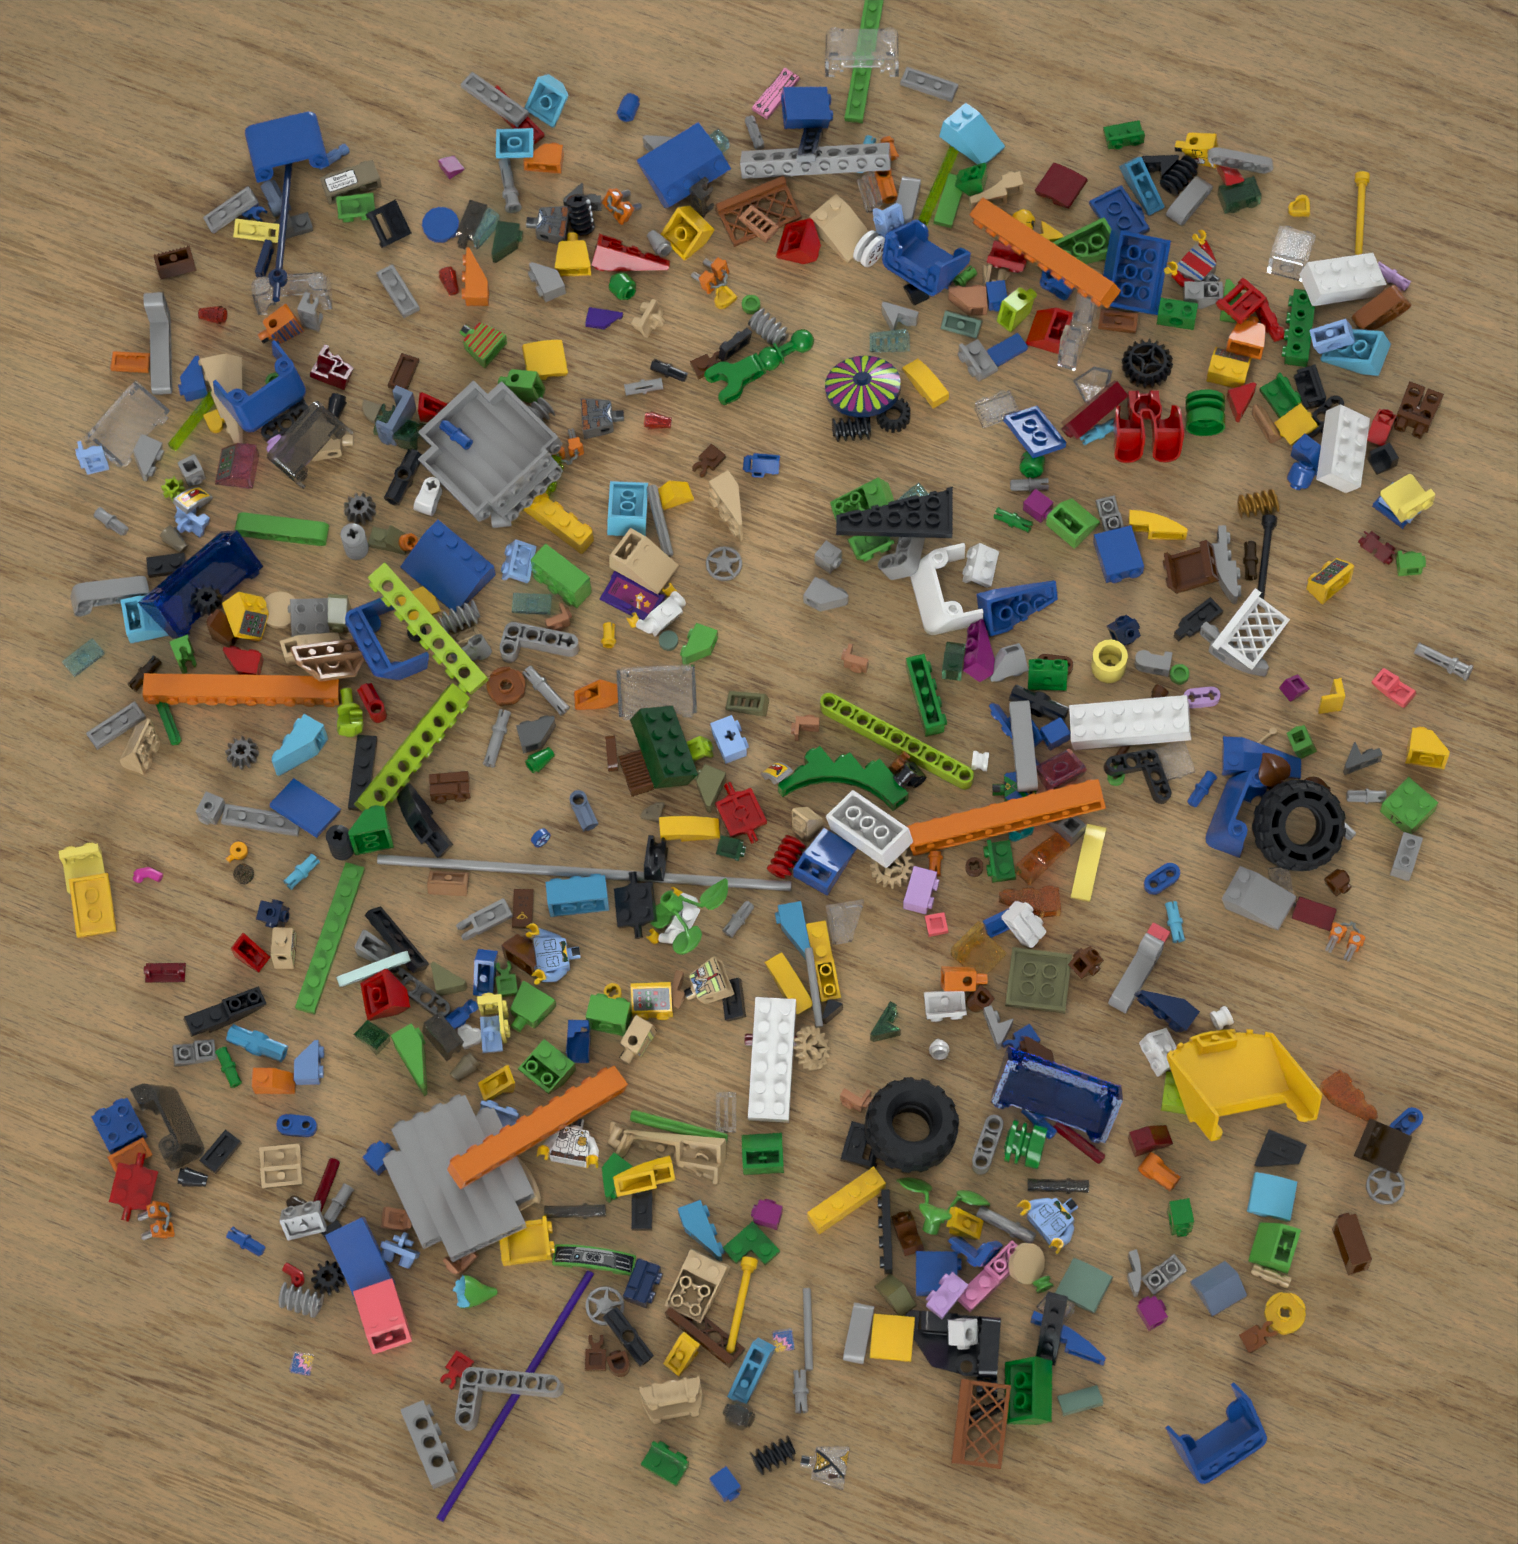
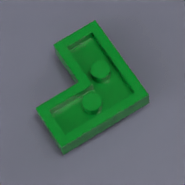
M753 1221L723 1247L724 1252L735 1264L740 1262L742 1257H745L751 1251L764 1265H767L780 1253L775 1244Z

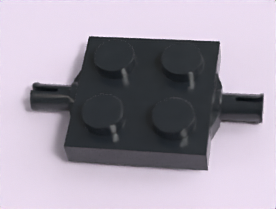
M629 872L630 884L625 887L614 888L617 927H633L634 938L640 939L643 938L642 926L657 922L654 885L652 882L637 883V872Z

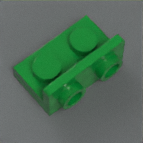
M1140 120L1103 127L1108 150H1117L1131 145L1138 146L1144 143L1145 132L1142 131Z
M1281 372L1276 375V379L1260 387V393L1279 419L1301 403L1300 394L1297 391L1294 392L1289 379L1286 376L1284 377Z
M1029 659L1028 689L1067 691V660Z
M988 839L986 846H983L984 858L989 860V865H986L987 876H991L992 883L1016 880L1010 840L991 843V839Z
M652 1441L651 1448L643 1459L641 1466L677 1487L689 1467L687 1456L678 1451L675 1454L662 1441L658 1443Z

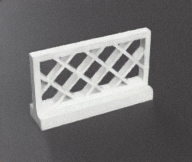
M1256 588L1212 644L1217 650L1222 647L1251 670L1290 620L1260 598L1261 592ZM1257 605L1264 608L1266 613H1258ZM1248 618H1255L1257 625H1249ZM1260 618H1267L1269 625H1262ZM1272 618H1277L1283 623L1281 625H1274ZM1270 629L1272 636H1265L1263 630ZM1239 630H1246L1248 637H1240ZM1251 630H1258L1260 636L1253 637ZM1237 641L1238 648H1233L1228 643ZM1242 641H1249L1251 648H1243ZM1254 641H1261L1263 648H1256ZM1245 653H1253L1254 662L1246 658Z

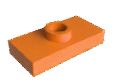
M113 351L111 371L149 373L150 353Z
M142 1137L111 1154L107 1159L116 1173L118 1162L135 1164L138 1152L141 1153L140 1161L143 1153L146 1154L145 1159L153 1154Z

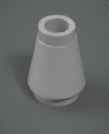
M652 230L647 234V238L656 255L665 257L671 252V243L656 230Z

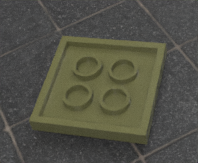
M1012 947L1005 1006L1065 1014L1070 967L1068 964L1072 960V954Z

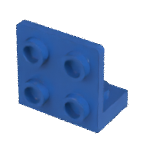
M961 1236L951 1237L948 1240L952 1244L950 1247L958 1254L963 1253L967 1257V1262L974 1267L986 1266L1004 1246L997 1240L987 1242V1244L983 1243L977 1250Z

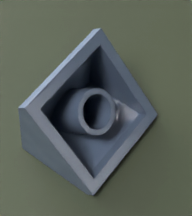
M1226 1261L1190 1281L1212 1317L1247 1296L1238 1273Z

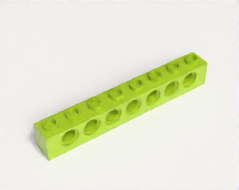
M385 562L367 577L370 581L368 585L375 593L379 591L383 595L381 600L387 607L392 605L396 610L394 612L395 616L401 622L405 620L408 623L406 628L413 636L417 634L422 639L419 643L426 651L429 648L434 653L433 659L439 665L443 663L447 667L445 672L451 679L455 677L460 682L457 686L464 693L469 692L472 695L489 680ZM386 583H393L391 591H384L383 588ZM399 597L406 598V603L402 606L396 605ZM413 611L419 612V617L416 620L409 619V614ZM424 626H431L432 630L429 634H422ZM443 640V648L436 649L434 647L435 642ZM451 654L457 655V661L453 664L447 662V658ZM469 669L470 675L467 678L460 677L461 670Z
M455 684L448 685L354 805L363 812L373 805L384 806L385 808L389 801L392 803L398 796L396 791L400 786L405 787L410 781L408 776L412 771L415 773L421 767L422 763L420 761L423 757L427 758L433 752L432 746L435 742L439 743L444 738L446 728H451L457 721L455 717L458 713L462 714L469 706L467 702L470 697ZM446 703H449L452 706V712H448L446 710ZM434 718H438L441 721L440 727L435 726ZM422 733L428 734L429 742H425L422 739ZM411 747L417 750V757L411 755ZM399 762L405 764V772L399 770ZM387 777H390V778L393 779V781H394V786H393V787H391V786H389V785L387 784V782H386ZM375 792H379L382 795L381 802L375 799Z

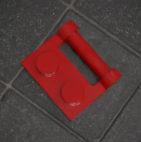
M1241 278L1237 286L1223 299L1220 298L1216 302V306L1220 310H1224L1241 325L1266 302L1267 297L1245 278ZM1242 290L1247 291L1232 306L1228 304Z

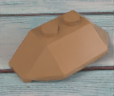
M354 639L293 646L290 648L296 664L318 681L355 677L365 661Z

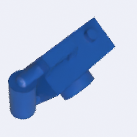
M754 453L744 457L743 470L752 473V477L763 478L765 473L779 474L780 455Z

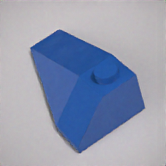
M1055 580L993 589L976 594L978 610L983 609V620L989 636L1010 631L1020 621L1024 622L1034 612L1041 611L1058 600Z
M1223 736L1222 775L1235 776L1253 769H1259L1262 754L1272 753L1284 758L1289 763L1291 774L1288 778L1301 779V759L1243 737Z

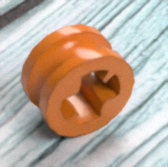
M412 533L404 534L399 538V546L403 551H412L418 542L417 537Z

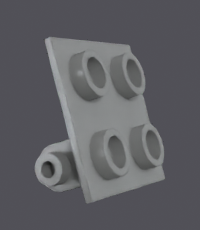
M328 598L290 599L288 613H291V637L330 633L328 626Z

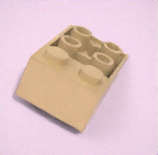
M727 470L709 481L708 493L710 497L708 499L714 508L717 507L720 511L719 515L723 522H728L732 535L734 537L737 536L742 541L743 528L739 485Z
M632 528L628 530L609 556V567L657 595L679 567L676 562L650 539Z
M146 719L135 726L120 758L122 767L143 775L146 769H150L153 754L160 747V740L151 719Z
M690 1249L664 1306L672 1307L675 1311L702 1323L721 1289L731 1266L696 1249Z

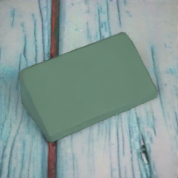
M945 310L941 329L977 339L983 320Z
M1097 1385L1057 1396L1063 1416L1099 1407L1104 1403Z

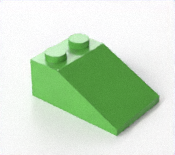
M411 1023L393 1033L391 1038L395 1049L423 1096L428 1095L426 1054L423 1046L426 1042L418 1027L415 1029Z

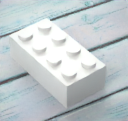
M1374 253L1307 262L1299 274L1312 306L1376 297L1387 285Z
M1338 405L1326 411L1316 480L1344 493L1361 487L1370 418L1343 405Z
M854 790L826 815L829 827L833 832L885 868L913 843L908 827Z

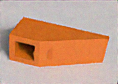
M466 247V254H463V266H466V271H462V282H465V288H462V299H465L466 306H489L488 280L470 248Z

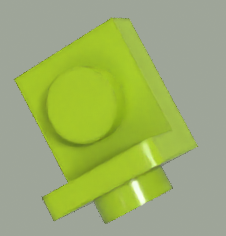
M698 736L687 741L693 762L705 756L709 758L714 757L712 751L713 744L709 739Z

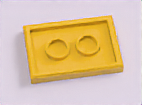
M102 873L68 879L76 937L81 938L117 932L109 874Z

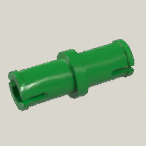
M999 507L996 509L995 512L998 514H994V519L1007 523L1011 528L1016 527L1027 533L1031 531L1032 528L1028 526H1033V521L1024 519L1015 512L1012 514Z
M221 1047L215 1051L222 1066L220 1069L222 1073H225L230 1088H235L242 1084L236 1070L237 1065L232 1061L227 1050L228 1048Z

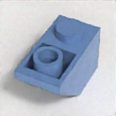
M314 1040L294 1060V1081L296 1085L320 1084V1078H324V1066H321V1059L324 1058V1046L320 1045L319 1040Z

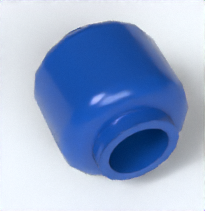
M1303 460L1293 463L1287 475V480L1291 483L1290 486L1296 490L1309 488L1315 476L1313 465Z

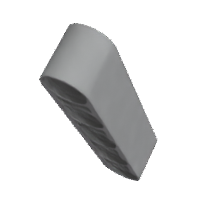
M1029 700L1009 702L1017 791H1038Z

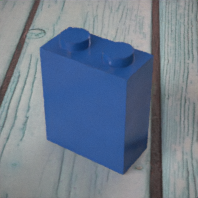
M783 87L781 105L784 129L828 128L830 121H833V111L829 107L831 105V94H828L827 87Z
M1131 525L1094 534L1093 544L1106 583H1118L1122 579L1129 577L1133 579L1143 574L1144 564Z

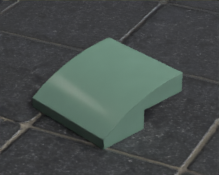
M1073 1258L1055 1293L1068 1296V1301L1075 1303L1077 1307L1095 1313L1113 1277L1090 1264Z

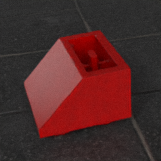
M1057 307L1038 310L1026 344L1062 355L1073 324L1074 313Z

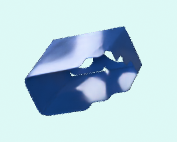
M568 1020L567 1057L574 1063H589L591 1044L589 1020ZM581 1028H585L587 1031L581 1032Z

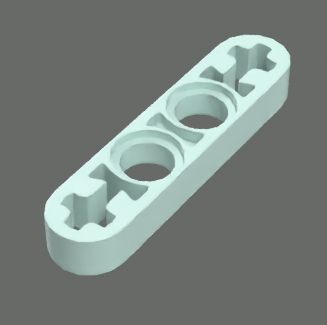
M408 951L342 974L336 978L339 987H343L371 977L383 969L389 970L411 960Z

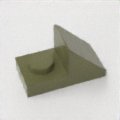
M392 525L389 526L388 530L373 527L368 546L406 555V551H403L399 546V538L405 533Z

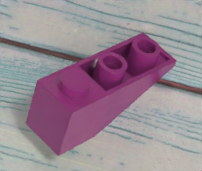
M980 619L972 623L967 629L963 671L978 682L993 675L995 663L984 620Z

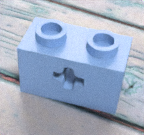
M730 715L710 723L711 732L725 764L747 756L749 745L746 738H742L740 735L742 730L738 720L734 721L733 716Z

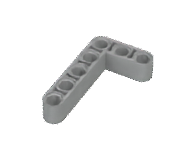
M163 292L144 293V307L150 322L152 395L172 394L170 310Z
M468 1367L461 1376L455 1421L467 1431L473 1430L477 1426L483 1391L558 1398L564 1392V1385L556 1376L549 1374ZM477 1375V1379L473 1383H469L470 1377ZM492 1377H497V1381L494 1384L489 1385L490 1379ZM512 1379H517L516 1384L509 1387V1382ZM536 1380V1386L530 1389L529 1384ZM556 1382V1388L550 1391V1384ZM474 1395L473 1400L470 1403H466L467 1397ZM470 1415V1420L467 1423H463V1418Z

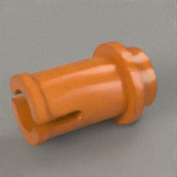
M891 136L882 138L880 140L881 143H890L891 161L896 160L899 154L894 146V139Z
M930 851L927 856L929 859V870L937 872V877H940L943 856L940 851Z

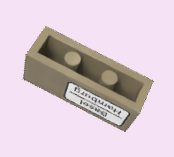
M373 160L363 161L359 165L346 167L341 171L328 173L320 178L329 205L337 203L336 197L363 194L382 187Z

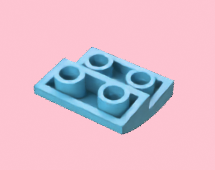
M1255 1172L1247 1212L1262 1217L1270 1216L1285 1222L1290 1221L1297 1182L1279 1176Z

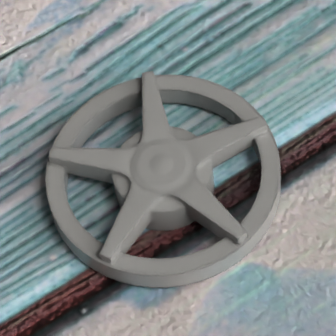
M718 547L709 553L706 559V568L714 579L729 581L740 573L742 559L733 548ZM723 551L722 556L719 558L712 557L715 553ZM726 551L732 552L737 558L730 559L726 556ZM709 561L716 563L717 569L714 573L710 570ZM739 561V567L733 573L731 570L732 563ZM721 571L728 572L731 576L720 577L717 574Z
M1381 1167L1373 1170L1366 1181L1368 1195L1372 1200L1382 1205H1390L1397 1202L1405 1190L1402 1175L1399 1172L1395 1174L1400 1182H1393L1389 1178L1390 1171ZM1379 1171H1387L1385 1177L1381 1179L1373 1175ZM1370 1179L1377 1183V1190L1374 1194L1370 1190ZM1401 1186L1400 1194L1394 1199L1392 1195L1393 1188ZM1379 1193L1387 1194L1391 1200L1383 1201L1375 1196Z
M599 1287L593 1290L587 1297L586 1312L594 1323L608 1325L606 1322L595 1318L600 1313L606 1315L617 1305H621L620 1311L623 1314L624 1301L617 1290L611 1287ZM606 1290L603 1298L599 1300L592 1298L595 1293ZM608 1291L615 1293L620 1301L612 1302L608 1298ZM590 1300L597 1304V1311L593 1316L589 1311Z

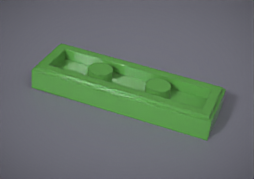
M948 174L934 219V224L948 228L953 226L963 194L961 190L955 187L957 175Z

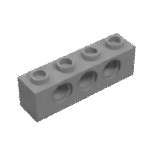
M424 1400L401 1409L400 1411L433 1490L456 1480L454 1474L458 1472L454 1461L449 1462L447 1454L450 1452L446 1442L441 1443L439 1435H442L438 1423L433 1424L431 1417L434 1416L430 1404L425 1405ZM420 1421L428 1422L425 1429L417 1428ZM430 1439L436 1441L434 1447H425L426 1441ZM437 1458L444 1460L440 1467L433 1466V1461Z

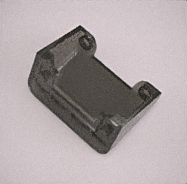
M143 1083L130 1089L142 1111L146 1109L151 1110L155 1115L161 1114L170 1134L160 1140L159 1150L171 1172L203 1155L205 1150L203 1142L178 1091L174 1087Z

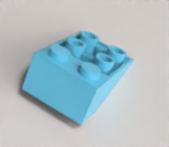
M136 596L121 600L126 635L130 643L187 632L181 596Z
M303 714L301 719L298 718L295 721L292 732L284 737L283 745L272 755V764L276 775L280 776L318 755L328 740L323 724L306 714Z

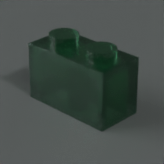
M1254 176L1245 178L1241 183L1229 186L1221 185L1218 188L1217 194L1225 214L1236 213L1244 208H1254L1260 204L1262 196Z

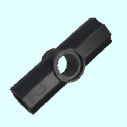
M408 449L400 466L396 468L395 476L384 496V500L389 502V504L394 506L400 505L407 489L412 486L413 477L421 464L418 458L422 454L417 450ZM401 476H408L406 479H400Z
M1019 685L1013 687L1009 701L1029 700L1032 715L1037 717L1045 716L1052 720L1062 718L1065 721L1069 707L1051 700L1043 692H1032Z
M617 1306L602 1317L617 1336L620 1344L626 1348L639 1367L654 1357L639 1337L636 1329L630 1325ZM625 1332H631L634 1335V1339L627 1342L623 1339L622 1335Z

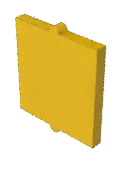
M1301 403L1274 422L1281 432V437H1285L1291 446L1304 433L1308 435L1318 427L1311 417V412H1307Z
M424 586L411 591L431 615L441 611L436 602V597ZM405 597L398 598L401 606L406 603ZM417 611L409 614L410 620H416L419 617V612Z

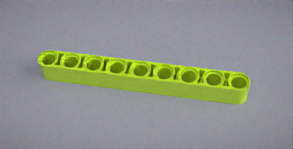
M825 693L821 696L820 709L825 716L897 755L905 751L911 756L908 761L914 762L919 767L960 789L966 790L973 785L974 772L970 767L833 693ZM827 702H832L834 705L831 707H827L824 704ZM844 711H848L851 714L848 716H843L841 713ZM861 720H865L868 723L866 725H860L858 722ZM881 729L884 733L876 734L875 731ZM900 739L901 742L896 744L893 743L892 740ZM917 748L918 752L912 753L909 749ZM933 757L935 761L928 762L926 758ZM945 766H950L952 770L945 771L943 770V768ZM963 775H966V776H968L970 779L967 780V781H964V780H961L960 777L963 776Z

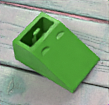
M878 477L831 501L830 505L836 520V515L858 509L863 511L871 509V506L875 505L879 507L888 505V502L894 501L889 483Z

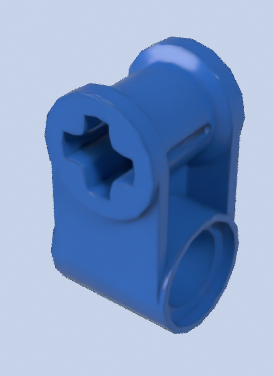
M1049 270L1047 272L1042 271L1040 286L1059 299L1068 300L1073 290L1064 284V280L1060 279L1058 281L1052 277Z

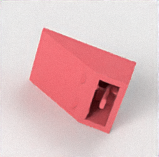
M392 1278L353 1291L373 1355L412 1342V1333Z

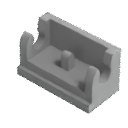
M305 292L297 308L301 325L319 332L320 324L323 320L322 313L318 317L316 311L319 300L316 297L314 303L311 304L310 293Z

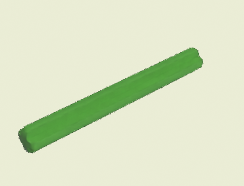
M632 1110L630 1115L631 1122L682 1135L724 1138L726 1143L728 1140V1135L725 1133L636 1110Z

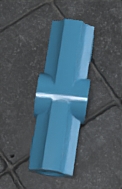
M234 1024L228 1030L226 1040L229 1043L245 1048L246 1051L253 1055H263L278 1062H282L287 1055V1045L270 1039L269 1036L256 1030L252 1032Z

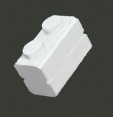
M1015 901L1001 917L1019 942L1032 948L1046 933L1045 928L1042 926L1044 922L1032 913L1034 909L1030 904Z

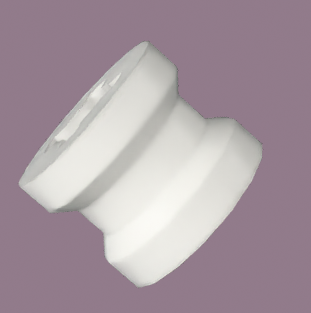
M973 751L971 769H982V771L987 772L989 752L982 754L978 751Z
M1226 1006L1221 1007L1217 1012L1213 1011L1210 1013L1211 1020L1217 1030H1222L1225 1025H1232L1234 1023L1231 1013Z

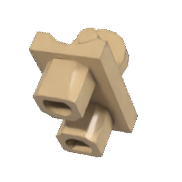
M652 299L650 303L643 302L640 307V312L643 316L641 318L634 317L631 322L634 329L640 331L643 337L648 338L653 329L657 326H663L665 320L662 318L664 314L663 309L659 307L658 301Z

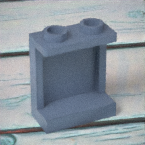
M396 385L392 391L396 409L388 423L379 420L375 423L380 441L386 445L392 444L394 446H397L417 409L413 392Z

